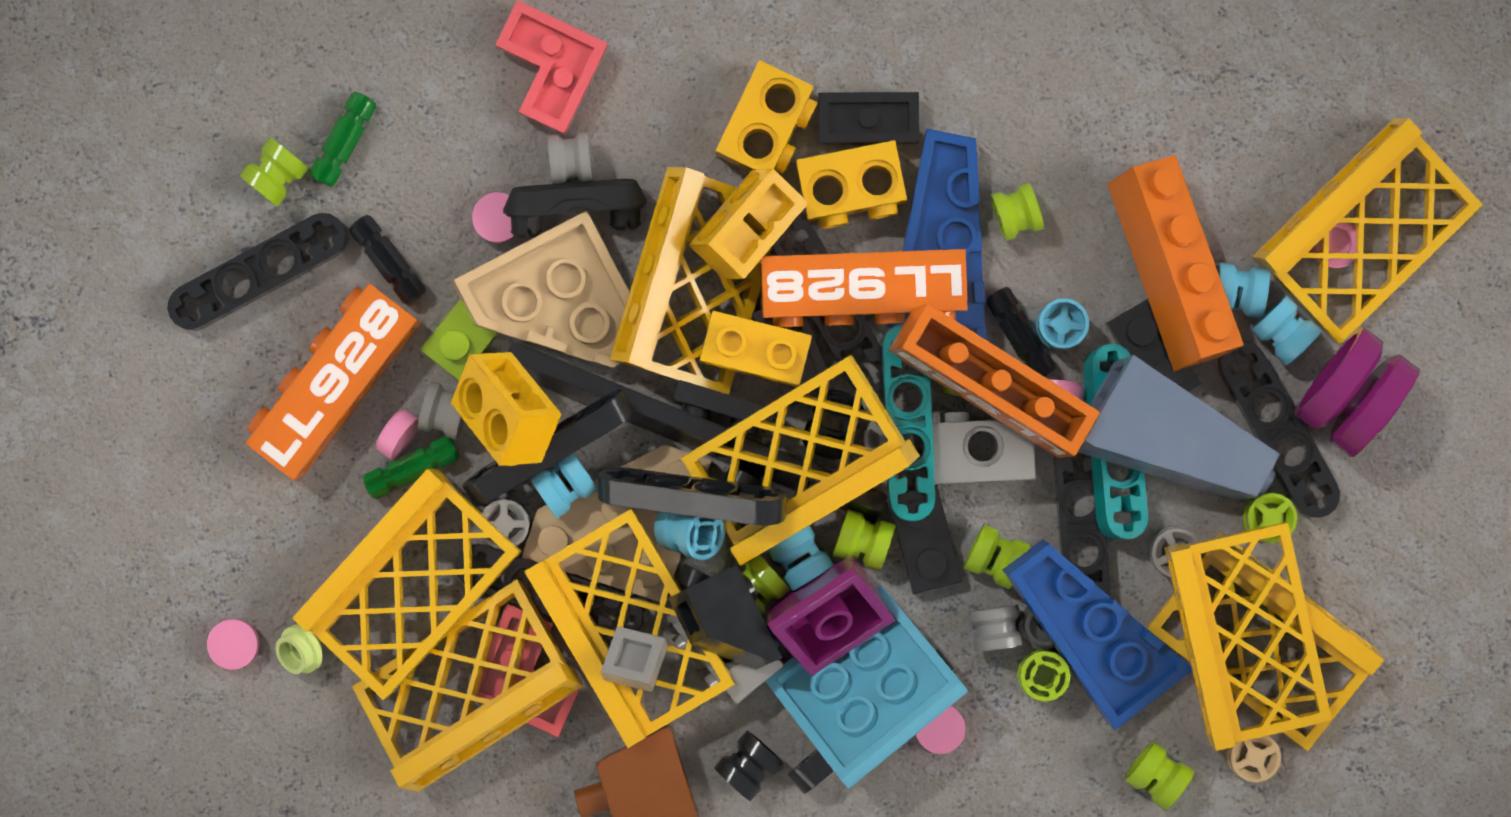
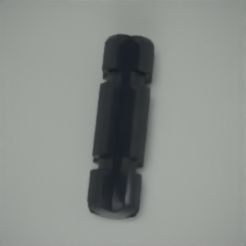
M365 215L359 218L349 228L350 234L360 246L364 245L366 247L365 254L387 283L394 284L393 290L400 300L407 305L416 301L426 291L423 283L415 273L410 274L408 270L411 267L386 235L382 237L380 234L382 229L373 217Z
M1003 287L991 294L986 299L987 305L994 317H1000L1002 322L999 325L1019 358L1023 356L1026 361L1025 365L1044 377L1052 373L1056 369L1055 363L1048 351L1043 352L1040 346L1043 343L1025 312L1018 310L1016 305L1019 302L1009 287Z

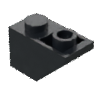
M737 565L669 598L691 645L755 670L782 658L778 650L779 640L769 628L767 621L763 620L755 603L757 599L755 588L746 575L741 574Z

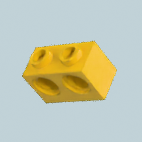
M759 60L715 150L716 156L748 172L773 168L784 175L796 150V147L788 143L797 126L803 129L807 128L818 102L810 99L814 86ZM781 88L793 95L795 103L788 112L775 113L767 107L765 99L772 90ZM761 133L770 138L773 149L768 156L755 159L745 152L744 142L752 134Z
M895 140L796 160L801 195L808 202L804 208L806 220L809 223L818 222L819 230L849 224L848 215L867 212L869 220L894 216L898 214L897 206L904 205L907 201ZM874 169L884 171L890 178V189L882 195L868 193L862 184V177L865 173ZM831 179L838 183L842 191L839 201L832 205H823L814 198L813 187L820 180Z
M773 168L752 170L688 245L723 279H745L807 206L808 202Z
M712 311L699 363L798 387L801 382L812 336Z
M512 352L469 354L451 400V405L499 466L542 463L561 417L560 411Z

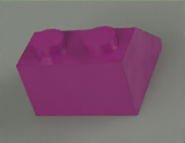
M852 555L842 562L834 564L824 574L800 590L788 594L782 602L768 610L767 624L771 631L811 676L896 621L873 581Z

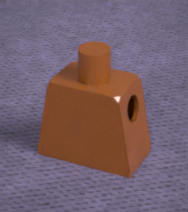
M671 724L663 726L629 748L624 746L599 759L596 762V767L601 782L574 790L575 800L581 817H591L607 811L611 812L612 817H699Z

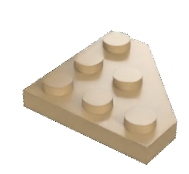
M587 210L451 281L476 327L603 367L614 368L621 364L610 360V356L630 292Z
M662 445L621 466L624 468L691 476L681 460L688 452L667 445ZM702 457L698 460L708 474L712 460ZM596 479L593 482L598 488V479ZM598 491L587 499L578 498L570 505V510L559 518H556L549 507L545 505L536 511L522 558L539 563L631 508L610 505L599 501ZM633 508L674 577L682 553L665 549L657 543L654 535V523L659 511ZM628 523L611 532L605 554L634 561L638 539ZM602 538L587 546L586 549L599 552ZM643 550L640 563L653 566ZM576 553L560 562L565 572L592 580L597 558ZM604 560L598 582L626 591L632 567ZM638 569L632 593L660 602L664 589L661 578L658 574Z

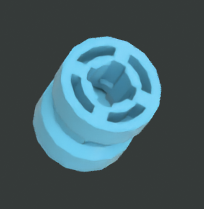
M1219 262L1216 268L1231 310H1240L1247 317L1263 318L1269 293V269L1253 267L1249 271L1238 270L1234 264Z
M1287 295L1263 315V318H1260L1250 329L1261 341H1269L1271 338L1274 340L1272 345L1275 347V356L1285 366L1297 358L1322 332L1312 320H1304L1301 316L1299 318L1295 317L1297 305Z
M1068 298L1056 299L1048 303L1038 313L1035 321V331L1043 345L1055 351H1065L1078 345L1086 337L1089 329V317L1084 307L1077 301Z
M574 453L557 462L549 470L545 469L530 478L532 484L556 518L568 512L571 503L576 499H587L598 491V488ZM562 472L574 489L572 492H569L558 476L559 473Z
M659 512L654 523V535L657 543L665 549L683 553L685 556L694 559L706 560L714 556L721 548L725 537V525L722 520Z
M810 526L805 527L767 550L772 560L781 563L785 569L784 579L792 591L808 583L834 565L828 554L819 551L814 543L815 534ZM809 552L811 556L797 565H793V561Z

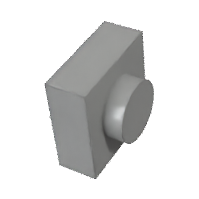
M617 626L601 670L603 679L652 692L668 648L666 639Z

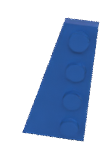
M926 129L902 251L966 249L968 310L955 311L956 321L987 340L976 138ZM905 313V322L910 313ZM888 323L887 327L893 328L904 323Z
M1043 539L1003 569L1011 584L1061 657L1065 660L1102 717L1114 730L1192 672L1191 666L1175 654L1156 635L1145 628L1119 603L1108 596L1090 578Z

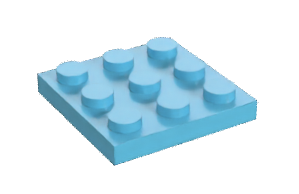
M882 585L877 590L896 621L813 676L806 671L795 657H792L782 668L765 681L848 789L968 692L958 677Z

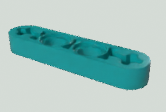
M899 324L887 332L882 342L884 408L901 435L914 434L923 442L924 452L922 457L903 471L910 472L923 467L926 469V479L915 477L916 492L925 494L926 501L917 505L915 514L908 513L907 505L898 504V495L904 494L907 491V477L897 480L894 475L888 478L887 489L888 502L893 514L903 521L914 522L922 520L930 514L934 508L936 498L930 377L922 372L921 377L911 374L900 375L895 378L891 377V368L898 370L902 368L901 359L888 352L891 343L894 342L904 325ZM910 383L920 390L922 400L920 406L915 411L903 412L895 406L893 392L900 384Z
M1110 343L1094 348L1086 355L1083 361L1085 401L1088 405H1090L1108 372L1100 371V362L1108 360L1109 363L1113 364L1114 361L1131 356L1126 348L1119 344ZM1091 456L1096 520L1099 530L1105 537L1114 541L1138 537L1144 532L1148 524L1144 473L1128 468L1126 478L1122 482L1116 481L1108 474L1107 461ZM1126 488L1130 490V495L1122 497L1121 495L1110 496V491ZM1121 509L1122 512L1130 513L1131 522L1124 524V526L1122 523L1114 522L1113 518L1114 513L1121 511Z

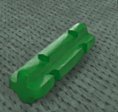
M354 91L350 94L344 106V109L347 110L344 116L339 115L321 149L324 152L321 158L317 157L310 169V176L326 186L332 187L336 184L343 171L339 167L342 162L347 163L365 129L362 124L364 121L369 122L376 109L374 100L359 92Z
M444 436L431 442L430 448L425 449L421 447L387 463L388 468L384 470L379 467L366 473L362 478L368 494L372 499L381 498L391 493L392 488L395 486L401 488L418 480L427 469H435L434 467L439 465L443 468L456 462L459 459V453L453 440Z

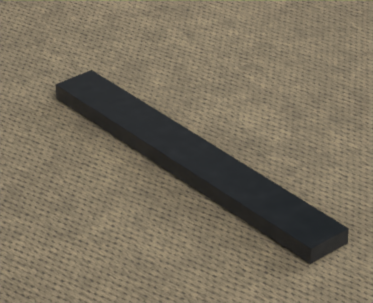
M512 342L508 352H512L538 386L587 406L617 389H622L636 409V412L626 422L692 449L698 448L728 429L518 342ZM745 436L742 450L769 457L771 446ZM736 437L723 445L734 448ZM778 450L777 460L803 466V459ZM712 451L707 454L731 464V456ZM740 459V463L755 468L759 475L764 478L766 466ZM812 463L811 469L826 472L829 474L834 473L833 471L820 467L816 464ZM774 468L772 481L798 491L801 475ZM808 478L806 489L820 480ZM872 488L839 507V509L846 512L847 509L862 513L866 520L875 523L881 513L887 495Z

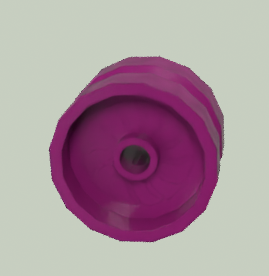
M1365 327L1357 329L1337 350L1307 389L1294 412L1296 417L1316 430L1327 426L1342 411L1332 427L1330 442L1349 457H1355L1388 424L1414 386L1420 373L1418 367L1400 354L1387 358L1372 373L1382 356L1384 342Z

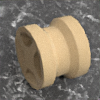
M1269 736L1235 743L1236 747L1226 749L1228 767L1235 775L1248 782L1259 783L1267 781L1276 774L1280 767L1281 753L1279 746Z

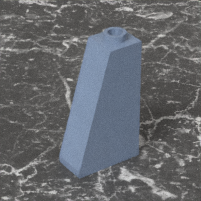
M1135 355L1114 361L1090 403V406L1098 410L1100 414L1078 450L1079 453L1233 501L1262 495L1274 480L1275 471L1272 468L1280 456L1278 452Z

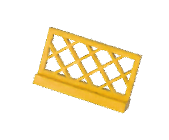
M1393 118L1251 256L1261 268L1269 269L1275 279L1336 344H1341L1483 205L1420 136L1422 132L1410 118ZM1415 150L1426 162L1425 183H1400L1401 161ZM1391 172V183L1381 182ZM1435 173L1445 182V184L1435 183ZM1374 188H1390L1389 218H1365V196ZM1400 188L1425 189L1424 219L1399 218ZM1435 189H1451L1464 203L1450 219H1434ZM1355 207V217H1345ZM1338 223H1355L1356 253L1329 252V232ZM1364 223L1389 224L1388 253H1363ZM1399 224H1423V245L1414 254L1398 253ZM1433 225H1443L1433 234ZM1320 241V252H1309ZM1302 258H1319L1318 288L1300 287L1288 272ZM1328 258L1355 259L1353 262L1352 288H1327ZM1363 259H1388L1387 280L1379 288H1362ZM1398 259H1400V260H1407V261L1397 270V260H1398ZM1307 294H1318L1317 304ZM1327 294H1352L1351 315L1337 327L1326 315ZM1362 294H1369V295H1371V296L1361 305Z
M667 167L610 360L677 381L682 380L729 394L735 372L721 368L717 382L704 378L695 358L701 356L703 344L690 350L680 327L701 316L706 328H708L711 316L709 310L729 299L737 314L736 317L751 320L761 288L760 261L751 270L748 279L734 286L732 279H723L718 274L726 291L705 303L695 278L713 268L709 264L704 263L690 271L683 256L686 244L693 240L706 225L698 209L703 188L716 192L723 205L737 187L706 177L704 173L687 167ZM692 223H694V225H695L696 228H695L694 230L690 231V230H691V227H692ZM772 247L768 250V252H767L764 256H770V255H771ZM679 270L681 277L676 279ZM686 284L697 308L676 319L669 306V300L672 291ZM741 292H743L742 299L739 296ZM665 319L667 325L662 327L663 320ZM672 333L682 356L667 365L652 361L657 341ZM686 364L690 373L679 370L678 368Z
M851 354L684 455L681 460L691 476L713 479L708 476L698 459L711 451L731 456L732 460L727 478L729 482L736 481L740 459L766 466L762 486L766 487L771 486L774 468L801 475L797 495L790 499L786 498V519L783 522L764 526L746 524L740 528L737 522L723 521L725 531L734 544L730 550L741 566L909 467L920 455L910 439L904 440ZM846 371L857 389L853 407L826 400L830 380ZM820 386L818 398L806 395ZM862 400H864L870 411L861 409ZM798 401L816 406L811 432L784 425L789 404ZM824 409L851 415L845 441L818 434ZM778 412L776 423L764 420ZM858 418L877 422L888 441L874 449L853 444ZM754 426L774 432L769 457L742 450L746 430ZM782 434L808 441L803 466L777 460ZM736 437L734 448L723 445ZM816 443L843 450L839 470L829 474L811 469ZM851 452L863 455L849 463ZM808 478L820 480L806 489Z
M427 469L292 617L306 632L311 631L383 701L392 695L522 552L451 485L453 482L439 469ZM447 499L462 511L463 533L436 534L435 513ZM471 521L483 532L471 533ZM427 522V534L415 535ZM471 538H490L505 553L491 568H472ZM463 539L464 569L437 570L436 540ZM428 540L429 570L402 571V549L409 541ZM393 560L394 572H382ZM473 574H485L473 587ZM438 575H464L465 597L457 605L439 606ZM429 576L430 606L404 607L403 577ZM394 577L395 607L369 608L368 586L375 578ZM359 597L360 609H348ZM439 611H451L439 624ZM430 612L431 634L424 642L405 643L404 613ZM395 613L396 643L370 644L369 614ZM360 614L361 644L344 645L329 631L342 615ZM417 648L406 660L405 649ZM351 650H361L362 662ZM370 650H397V671L385 684L371 671Z
M633 508L524 571L627 748L736 684L719 655L702 649L704 653L693 651V645L690 644L689 640H687L686 648L668 644L667 651L684 656L677 683L658 678L655 682L657 686L675 691L670 710L654 720L651 719L642 704L644 690L638 689L636 693L633 687L603 679L601 670L609 646L602 634L613 637L616 630L595 624L590 615L595 595L623 602L617 624L619 627L624 628L629 604L658 611L652 635L655 636L659 635L664 613L677 616L674 609L666 607L669 594L672 597L681 592V589ZM626 523L629 524L638 539L634 561L605 554L611 532ZM602 538L599 552L586 549L587 546ZM643 550L653 566L640 563ZM576 553L597 558L590 586L571 582L560 562ZM604 560L632 567L625 596L597 588ZM638 569L658 574L661 578L664 589L660 605L631 597ZM576 590L588 593L585 605ZM690 657L710 662L720 681L705 690L683 685ZM681 692L694 695L678 705Z
M1285 521L1191 544L1181 543L1164 547L1208 743L1215 751L1236 747L1235 743L1332 721L1288 523ZM1278 536L1282 556L1270 573L1248 559L1259 540ZM1247 543L1241 554L1230 548L1231 546ZM1223 549L1237 558L1222 584L1205 575L1201 558L1202 553ZM1244 563L1268 577L1252 603L1228 589ZM1284 567L1286 568L1289 584L1279 578ZM1275 582L1289 590L1293 599V605L1282 622L1259 608ZM1207 583L1218 589L1212 600ZM1225 594L1248 607L1233 634L1216 624L1214 611ZM1255 613L1278 626L1277 631L1263 652L1240 639ZM1295 617H1297L1300 633L1289 627ZM1286 632L1301 640L1304 648V655L1293 671L1270 657ZM1219 633L1229 638L1223 649ZM1236 643L1260 657L1244 683L1227 673L1225 660ZM1267 662L1290 676L1274 701L1251 688ZM1306 666H1308L1311 682L1301 676ZM1297 681L1313 690L1317 711L1296 716L1282 707ZM1230 682L1240 687L1234 699ZM1247 693L1270 706L1260 724L1240 729L1236 710ZM1277 712L1288 717L1272 721Z
M1220 530L1214 538L1225 536L1226 534ZM1241 545L1230 547L1240 554L1244 549ZM1223 549L1206 552L1202 555L1204 571L1211 564L1225 576L1228 575L1237 560L1236 557ZM1249 555L1248 559L1270 573L1272 572L1270 567L1254 555ZM1244 563L1229 589L1235 593L1234 583H1236L1249 593L1239 596L1247 601H1253L1268 577ZM1279 575L1280 579L1289 584L1287 580H1285L1282 576ZM1275 582L1262 604L1268 608V614L1275 617V613L1284 620L1293 605V599L1289 590ZM1173 592L1148 624L1147 629L1190 662L1185 638H1177L1163 627V624L1173 611L1178 610ZM1304 594L1315 644L1330 654L1318 656L1319 663L1340 662L1354 673L1341 689L1326 690L1327 698H1334L1329 704L1333 720L1367 676L1374 674L1384 661L1381 651ZM1230 596L1222 598L1218 605L1231 604L1235 630L1239 624L1237 603L1240 602ZM1295 617L1289 627L1300 632L1297 617ZM1270 622V627L1245 629L1240 639L1269 634L1273 637L1278 626ZM1219 633L1220 641L1229 640L1228 637ZM1236 643L1239 666L1226 668L1227 673L1230 675L1240 674L1241 681L1244 683L1246 673L1251 672L1255 664L1245 665L1243 648ZM1277 645L1273 651L1274 660L1287 668L1296 667L1301 659L1280 661L1279 646ZM1267 662L1261 671L1276 669L1280 693L1284 686L1282 671ZM1230 682L1232 694L1235 696L1240 687ZM1249 693L1242 700L1243 703L1263 718L1270 708L1268 707L1269 705ZM1314 693L1288 695L1282 707L1287 709L1286 703L1315 700ZM1268 697L1272 701L1276 699V697ZM1277 713V714L1275 715V717L1273 718L1272 721H1276V720H1280V719H1284V718H1288V717L1285 716V715H1283V714H1282V717H1281V716ZM1332 721L1312 725L1306 734L1299 729L1283 733L1308 751Z
M516 579L468 610L429 653L442 657L434 686L413 681L415 668L400 685L393 712L379 709L370 692L372 689L362 680L353 685L352 688L394 766L390 772L398 787L420 792L582 688L584 684L575 668L568 666L523 582ZM516 597L523 610L518 632L496 627L501 606ZM487 616L485 624L478 623L479 620ZM530 625L536 636L528 635ZM469 627L483 630L476 659L454 654L459 633ZM494 633L516 638L508 667L487 662ZM526 640L541 644L550 659L549 663L533 673L519 670ZM446 643L444 651L436 649L442 644ZM410 648L405 651L406 660L417 648ZM397 657L373 672L383 683L389 680L397 671ZM452 660L474 665L467 694L445 689ZM485 667L507 673L502 693L491 700L477 696ZM517 675L526 677L515 684ZM411 686L433 691L425 720L404 715ZM443 694L465 699L460 720L450 727L436 724ZM475 702L484 704L474 710ZM383 716L391 718L390 726H388ZM402 721L423 726L418 747L405 756L397 743ZM434 729L442 731L432 738Z

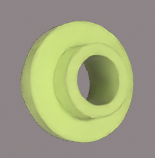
M295 624L282 632L281 638L276 642L275 650L279 662L287 671L293 674H300L301 672L311 673L320 667L323 657L322 645L320 640L311 631L306 632L300 625Z

